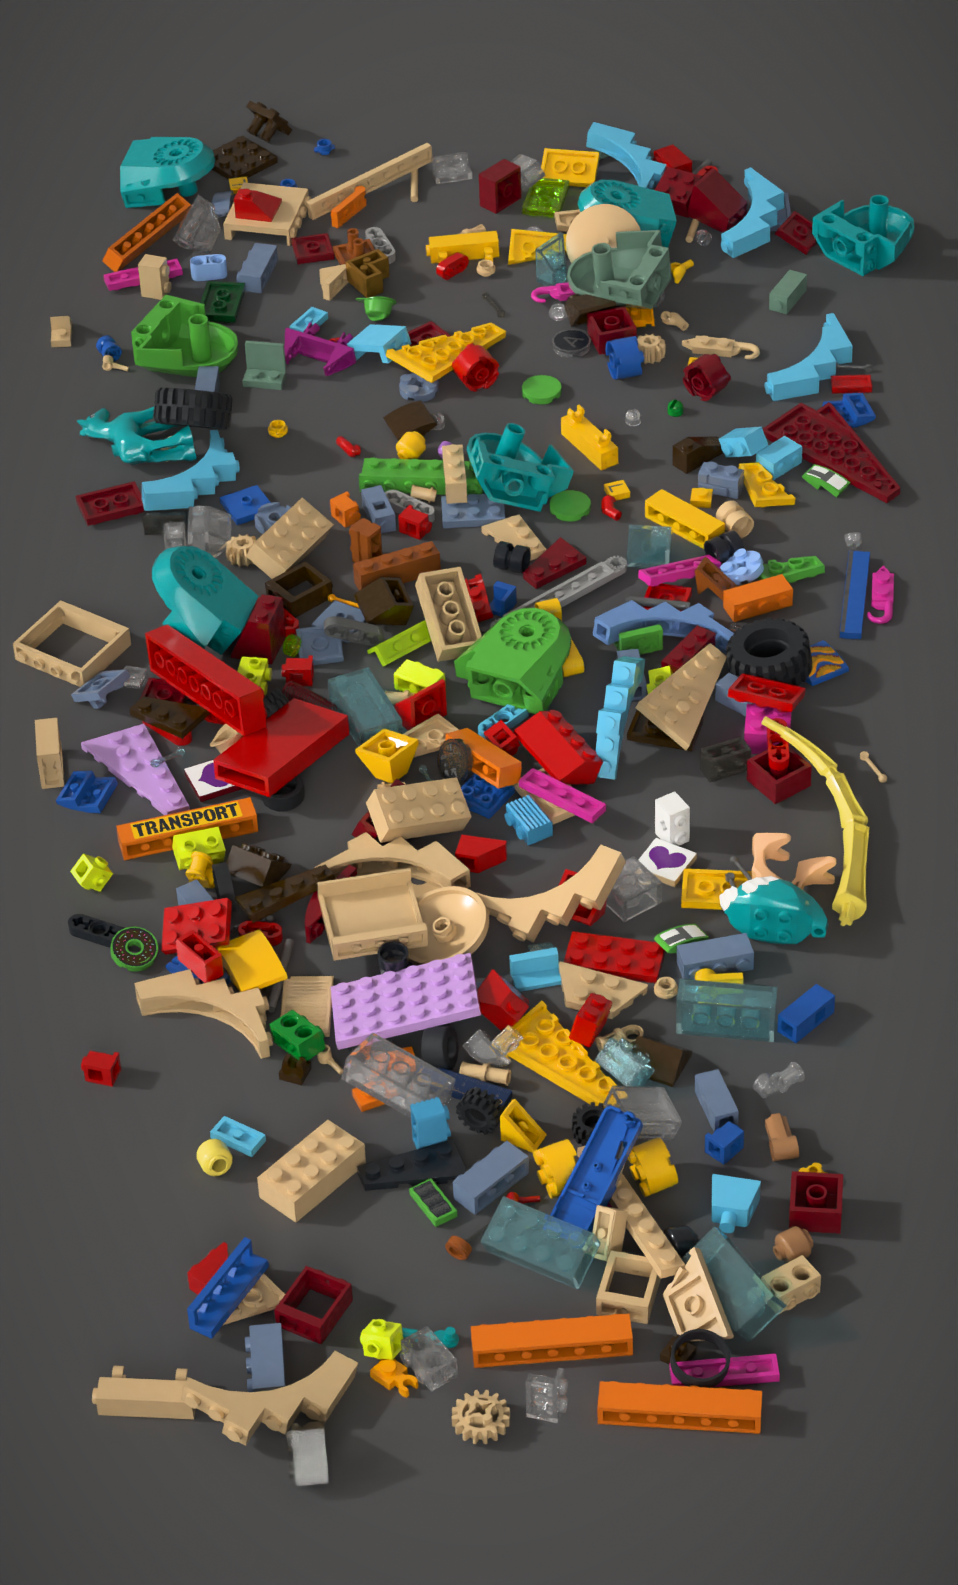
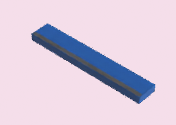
M849 551L839 638L861 639L870 552Z

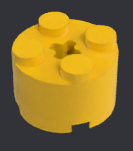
M660 1137L634 1146L628 1156L630 1163L633 1164L629 1167L635 1181L640 1179L639 1187L644 1197L665 1190L679 1182L674 1164L671 1165L669 1157H671Z
M568 1139L533 1151L535 1162L540 1166V1170H537L538 1179L542 1185L547 1184L546 1189L551 1199L561 1195L577 1163L574 1157L577 1153Z

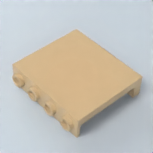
M243 182L240 189L260 191L282 198V203L272 222L235 218L233 203L223 223L225 239L232 240L236 231L287 236V246H290L291 238L297 236V230L301 228L302 219L306 217L307 201L311 200L308 189Z
M411 868L317 882L318 900L334 961L378 954L379 947L392 941L401 942L408 949L428 946V930L426 923L422 921L411 881Z

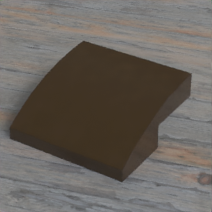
M421 400L401 406L383 417L398 441L406 432L415 431L423 436L437 426V423Z

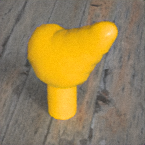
M691 259L682 264L678 262L671 263V273L676 284H679L686 270L694 266V262Z

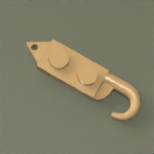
M696 336V338L682 341V346L692 350L694 354H717L721 357L731 358L738 355L741 350L754 352L751 355H746L745 359H755L760 355V349L755 344L736 342L727 338Z

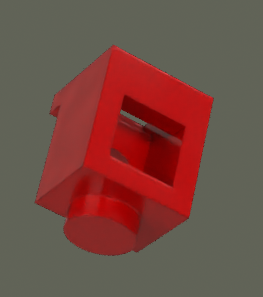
M409 505L398 515L400 533L421 540L432 529V522L429 521L428 514L413 509L412 505Z
M309 655L308 658H286V664H282V677H286V683L295 681L302 686H313V655Z
M502 720L484 732L486 740L511 756L517 753L520 746L517 736Z
M89 1051L88 1055L84 1056L81 1062V1070L84 1071L85 1081L113 1087L121 1071L119 1053L114 1052L113 1055Z

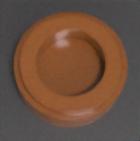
M451 1236L445 1245L447 1252L459 1260H466L472 1252L470 1244L458 1236Z

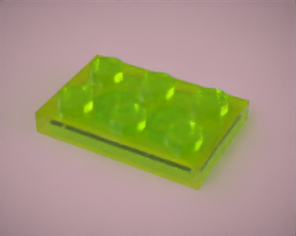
M533 177L522 206V214L553 218L554 212L562 210L570 187L569 180Z

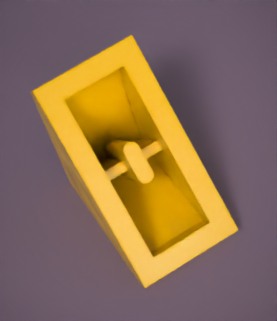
M516 1099L509 1103L500 1116L501 1141H508L516 1147L533 1152L537 1150L547 1136Z

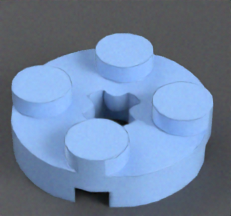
M742 548L736 550L734 555L720 566V569L738 586L742 585V581L747 580L749 583L758 578L764 570V562L758 552L746 551Z

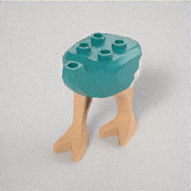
M756 833L752 839V854L754 856L752 880L744 882L738 888L732 886L720 894L721 908L727 914L731 925L742 934L747 933L748 938L772 944H798L810 933H812L813 937H825L829 926L826 915L816 900L803 889L805 886L812 884H834L835 876L827 871L836 865V858L826 856L799 861L796 877L792 882H789L773 873L767 867L765 860H789V852L781 847L791 840V836L786 833Z

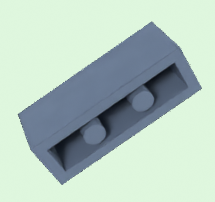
M255 243L252 250H249L246 261H243L242 269L238 271L236 278L237 283H245L246 292H263L278 263L277 245Z
M747 933L677 945V965L684 982L695 980V973L705 968L712 969L716 974L754 970V951Z
M508 1141L499 1147H495L489 1155L477 1161L472 1168L459 1175L453 1181L454 1200L476 1215L529 1174V1156Z
M281 1323L249 1326L250 1337H245L246 1353H251V1357L246 1358L247 1374H252V1379H247L248 1392L270 1391L285 1387Z

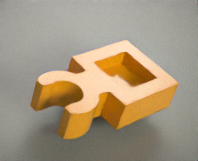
M382 1359L370 1370V1377L389 1391L396 1386L399 1394L407 1398L409 1396V1389L405 1386L410 1385L415 1389L418 1388L417 1378L413 1375H408L407 1367L395 1359Z

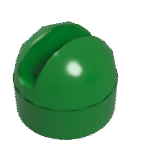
M676 399L671 400L667 406L668 415L672 417L681 416L684 408L682 402Z

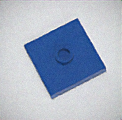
M258 485L219 497L220 504L236 525L255 520L254 517L258 513V509L264 504L271 503Z

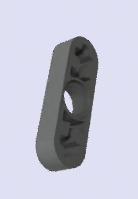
M331 616L324 620V633L329 637L368 646H376L384 640L383 629L380 626L337 616ZM350 630H359L358 632H355V633H350V632H349Z

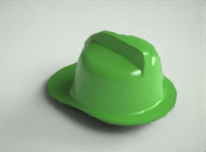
M381 296L355 299L358 302L364 303L365 313L372 321H380L389 317L392 306L397 303L392 298Z

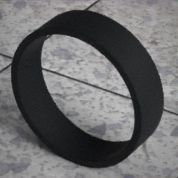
M227 862L213 864L212 873L217 899L229 898L232 901L231 914L236 913L235 895Z
M693 1329L684 1332L675 1340L671 1350L670 1366L673 1374L681 1383L689 1387L711 1388L719 1384L726 1377L730 1364V1350L721 1336L710 1330ZM705 1340L715 1344L725 1356L726 1365L720 1373L713 1377L695 1378L679 1368L674 1354L685 1342Z

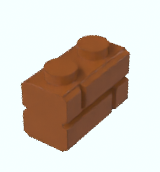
M362 518L350 527L352 562L356 563L383 555L381 526Z

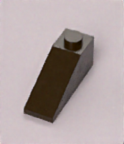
M687 437L674 444L673 466L688 474L702 466L704 462H709L723 454L719 437Z

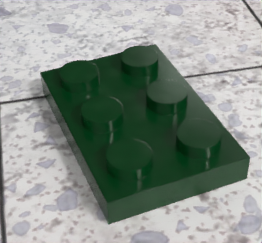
M207 281L200 303L205 304L208 321L236 322L245 292V283Z

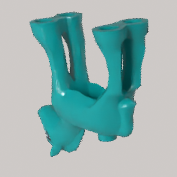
M154 407L143 411L123 413L111 422H108L110 419L109 411L106 408H102L88 416L86 420H77V423L83 428L80 431L81 436L103 438L113 442L114 445H111L114 457L119 456L127 464L194 461L197 459L192 433L188 425L179 430L175 435L164 440L152 441L142 437L150 433L181 427L155 423V421L144 423L153 419ZM177 446L176 448H172V449H168V450H157V449H162V448Z

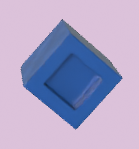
M496 581L493 585L494 599L490 606L494 615L503 617L517 603L516 586Z

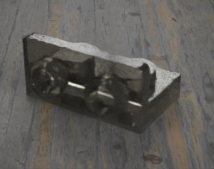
M187 512L145 513L143 517L144 534H186Z

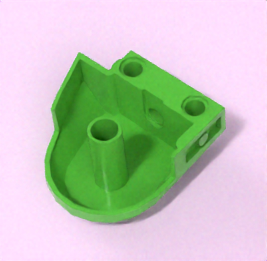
M165 295L131 332L135 365L153 372L197 377L199 366H218L220 373L232 363L239 350L237 335L231 329L208 321L205 304L170 295Z
M522 608L513 611L501 618L454 661L456 677L468 680L471 698L501 706L512 705L515 706V709H527V712L536 714L539 711H547L564 683L562 666L569 656L571 648L569 629L559 618L543 609Z

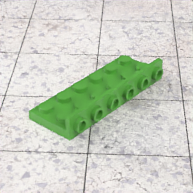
M364 458L362 473L359 474L360 492L361 489L381 485L384 492L398 490L404 494H411L412 485L429 489L433 487L434 490H437V495H446L443 460ZM464 461L467 495L483 494V489L470 466V462Z

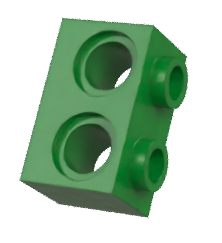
M294 1010L289 1011L269 1024L274 1043L297 1060L303 1057L308 1061L326 1049L323 1030L319 1026L313 1025L304 1015H299Z

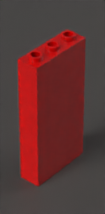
M293 698L266 719L267 727L242 737L213 759L215 779L271 797L349 735L348 715Z

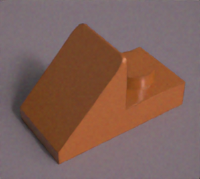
M707 557L703 558L695 570L698 594L709 588L723 601V591L737 586Z

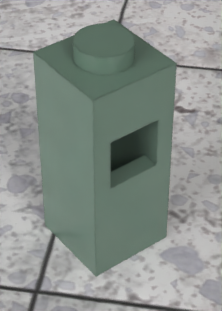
M789 270L769 293V310L788 314L807 291V274Z

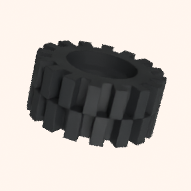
M279 687L263 699L264 708L267 712L266 719L289 702Z
M476 1087L475 1090L470 1088L456 1106V1114H459L458 1119L464 1120L462 1124L464 1126L469 1125V1130L471 1131L476 1129L478 1134H481L482 1131L484 1135H487L489 1132L491 1134L500 1123V1116L503 1113L504 1106L499 1105L501 1101L499 1099L495 1100L493 1093L491 1095L487 1094L488 1090L484 1089L481 1092L480 1088Z
M591 1102L589 1107L587 1104H583L582 1109L578 1107L576 1113H573L572 1132L573 1138H576L578 1144L581 1142L582 1146L587 1144L594 1128L587 1127L586 1125L598 1122L605 1109L604 1103L599 1102V1105L595 1106V1102Z

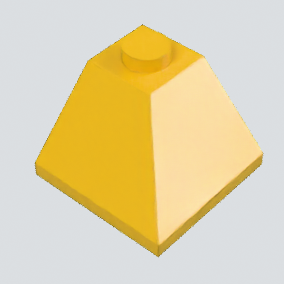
M382 729L356 748L355 752L375 778L393 783L396 779L399 780L408 773L419 741L397 732Z

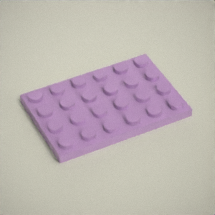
M471 953L457 954L451 958L433 960L430 963L418 966L412 965L397 972L388 971L381 975L363 977L360 980L348 983L343 982L330 987L335 1040L338 1050L481 1015Z

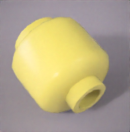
M209 1139L199 1146L197 1160L206 1174L220 1176L230 1169L233 1157L224 1142L218 1139Z

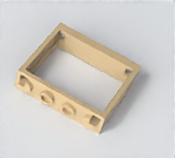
M60 600L13 643L15 660L81 687L100 671H104L131 646L129 628ZM62 624L109 642L82 668L35 649Z

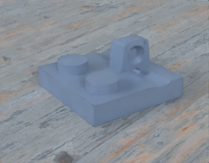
M127 669L100 671L73 692L71 696L75 702L89 701L94 709H99L107 703L106 695L113 690L123 687L124 682L130 678Z

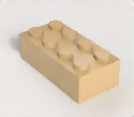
M302 497L253 543L246 557L273 579L297 566L326 538L334 524Z
M461 567L419 573L415 587L437 661L457 659L482 636Z
M457 777L374 789L366 802L380 843L393 841L399 837L409 839L462 831L472 817Z
M326 1120L257 1177L259 1197L294 1222H298L357 1172V1166L366 1164L364 1143L331 1121Z

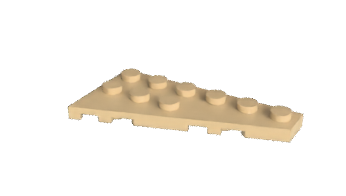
M711 643L708 644L638 702L635 708L687 751L727 656Z

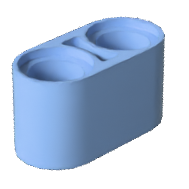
M222 254L201 255L190 259L191 277L194 281L220 280L227 276L226 257Z

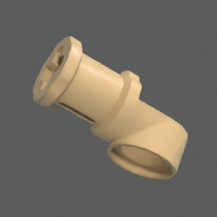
M628 1025L621 1029L616 1028L612 1033L603 1037H596L595 1042L601 1055L606 1057L610 1052L618 1048L634 1049L636 1039H628L627 1036L630 1034L644 1036V1032L638 1025Z

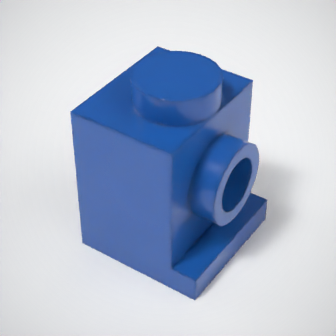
M729 1121L721 1128H717L712 1135L710 1133L705 1135V1153L723 1165L744 1148V1131L738 1125Z

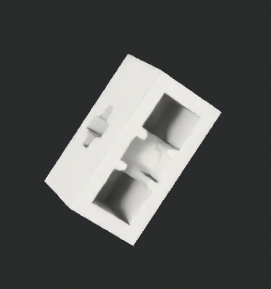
M672 792L655 800V834L663 841L680 846L689 842L690 807L676 792Z

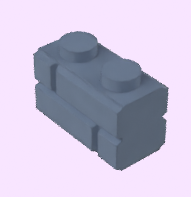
M704 462L698 473V488L713 489L714 495L739 499L744 488V470L732 465L723 466L717 465L715 462Z

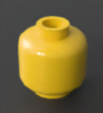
M415 431L406 432L396 444L397 455L400 459H418L426 449L425 438Z

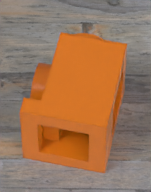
M348 492L330 499L331 516L345 528L360 520L359 506L357 502L350 499Z

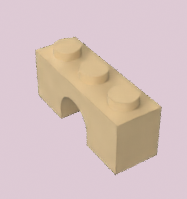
M463 444L442 446L446 503H467Z

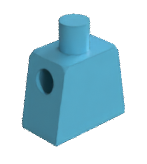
M717 1174L712 1175V1221L720 1223L719 1229L722 1232L732 1233L735 1230V1226L746 1227L749 1225L760 1201L761 1181Z

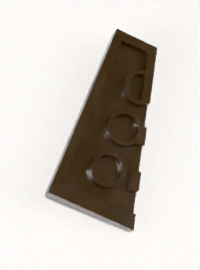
M325 864L236 896L235 899L251 922L255 923L318 891L317 882L336 879L333 872Z

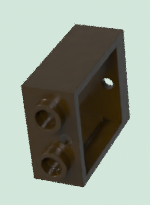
M306 561L265 582L266 595L282 597L283 608L295 618L328 601V596L332 594L333 588L330 578L324 576L317 568L312 567ZM304 581H308L314 586L295 597L288 592L289 589Z

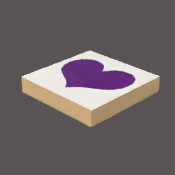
M655 838L634 865V872L675 887L683 877V870L689 869L697 859V853Z

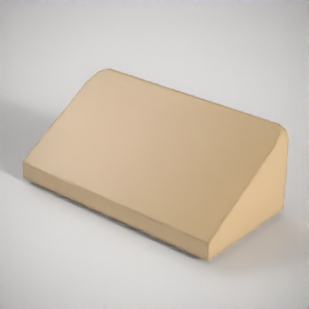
M597 1205L589 1250L590 1257L608 1261L610 1251L622 1252L628 1211Z

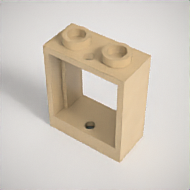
M57 718L35 720L36 752L42 789L64 787L63 756Z
M610 1251L596 1297V1315L630 1314V1321L648 1324L661 1278L646 1257L626 1252ZM614 1271L650 1277L644 1298L608 1292Z

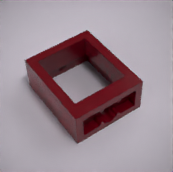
M305 1266L274 1309L276 1323H281L282 1329L322 1345L353 1301L352 1284L342 1278L328 1275L322 1270ZM310 1289L336 1299L322 1319L296 1309Z

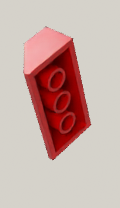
M539 711L514 730L513 733L517 736V739L552 778L564 784L595 783L603 761L596 754V751L585 742V739L574 730L573 726L564 719L559 711Z

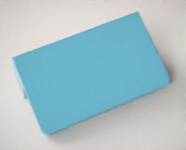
M556 947L509 955L510 974L514 987L519 992L561 985Z

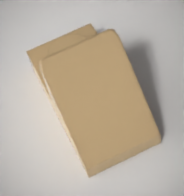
M346 264L319 270L323 299L331 300L349 283L347 281Z
M70 316L50 317L52 329L51 346H71L73 323Z

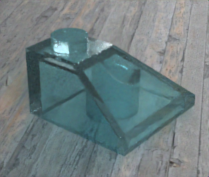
M561 232L536 249V282L545 286H554L558 283L566 282L564 236Z
M629 525L627 567L650 568L669 564L672 551V527Z

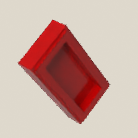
M871 375L831 376L832 394L872 393Z

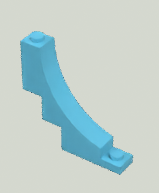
M751 167L744 170V184L748 188V199L751 202V208L742 221L721 234V248L732 258L770 242V228L777 225V211L784 208V191Z
M834 313L826 314V322L822 327L821 340L816 349L807 358L789 368L767 374V382L764 384L765 392L770 395L772 401L819 393V380L830 379L831 376H836V362L838 364L852 362L853 346Z

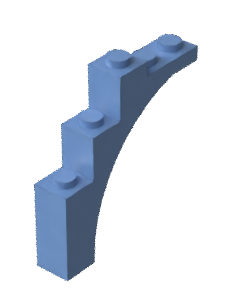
M633 600L595 617L593 636L606 645H610L619 641V633L660 624L663 629V635L685 638L698 625L716 633L715 647L724 654H726L728 641L734 633L713 620L714 613L699 603L680 612L667 602L646 610Z

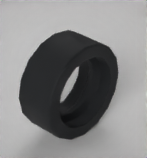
M297 775L283 786L295 789L290 793L284 795L273 794L271 797L262 795L264 805L275 811H289L298 807L303 802L305 794L301 776Z

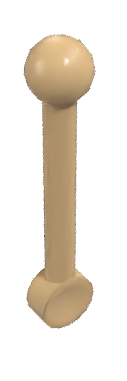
M861 752L860 759L868 763L878 775L881 783H885L887 776L882 774L869 759L868 752Z

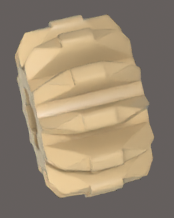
M645 333V336H638L639 351L642 350L644 354L645 364H654V362H660L661 359L665 358L666 344L665 340L661 339V336H654V333L651 335Z
M239 534L238 537H231V540L227 541L226 545L228 561H231L232 565L238 564L239 567L242 565L248 567L249 564L254 565L246 555L256 541V537H249L248 534L245 536Z

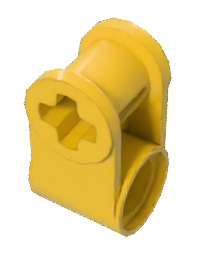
M193 852L191 854L192 862L190 868L185 873L189 882L197 879L204 888L213 889L215 885L212 873V865L214 864L212 858L202 852Z

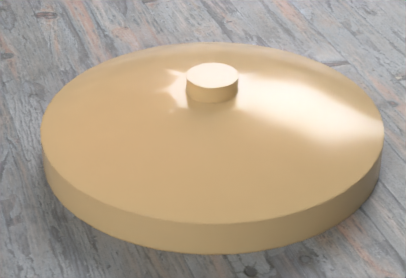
M610 204L594 205L583 210L572 221L566 236V251L571 264L581 255L591 252L592 247L598 243H607L611 248H617L616 232L641 231L634 217L626 210Z
M447 886L429 891L416 899L422 921L427 926L428 946L408 949L409 961L418 966L430 963L433 960L451 958L457 954L471 953L472 955L483 942L489 928V914L481 898L467 888Z

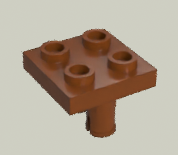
M356 228L347 230L348 243L333 246L334 255L340 265L375 250L370 239L363 240L359 238V231Z

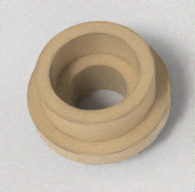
M481 260L476 267V271L478 274L488 277L495 273L496 268L491 260Z
M661 977L654 985V993L659 998L670 999L677 995L678 985L671 977Z

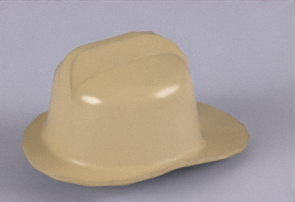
M225 724L217 732L210 746H215L221 754L244 736Z

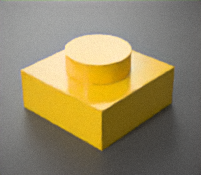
M692 488L690 504L696 508H711L713 489Z

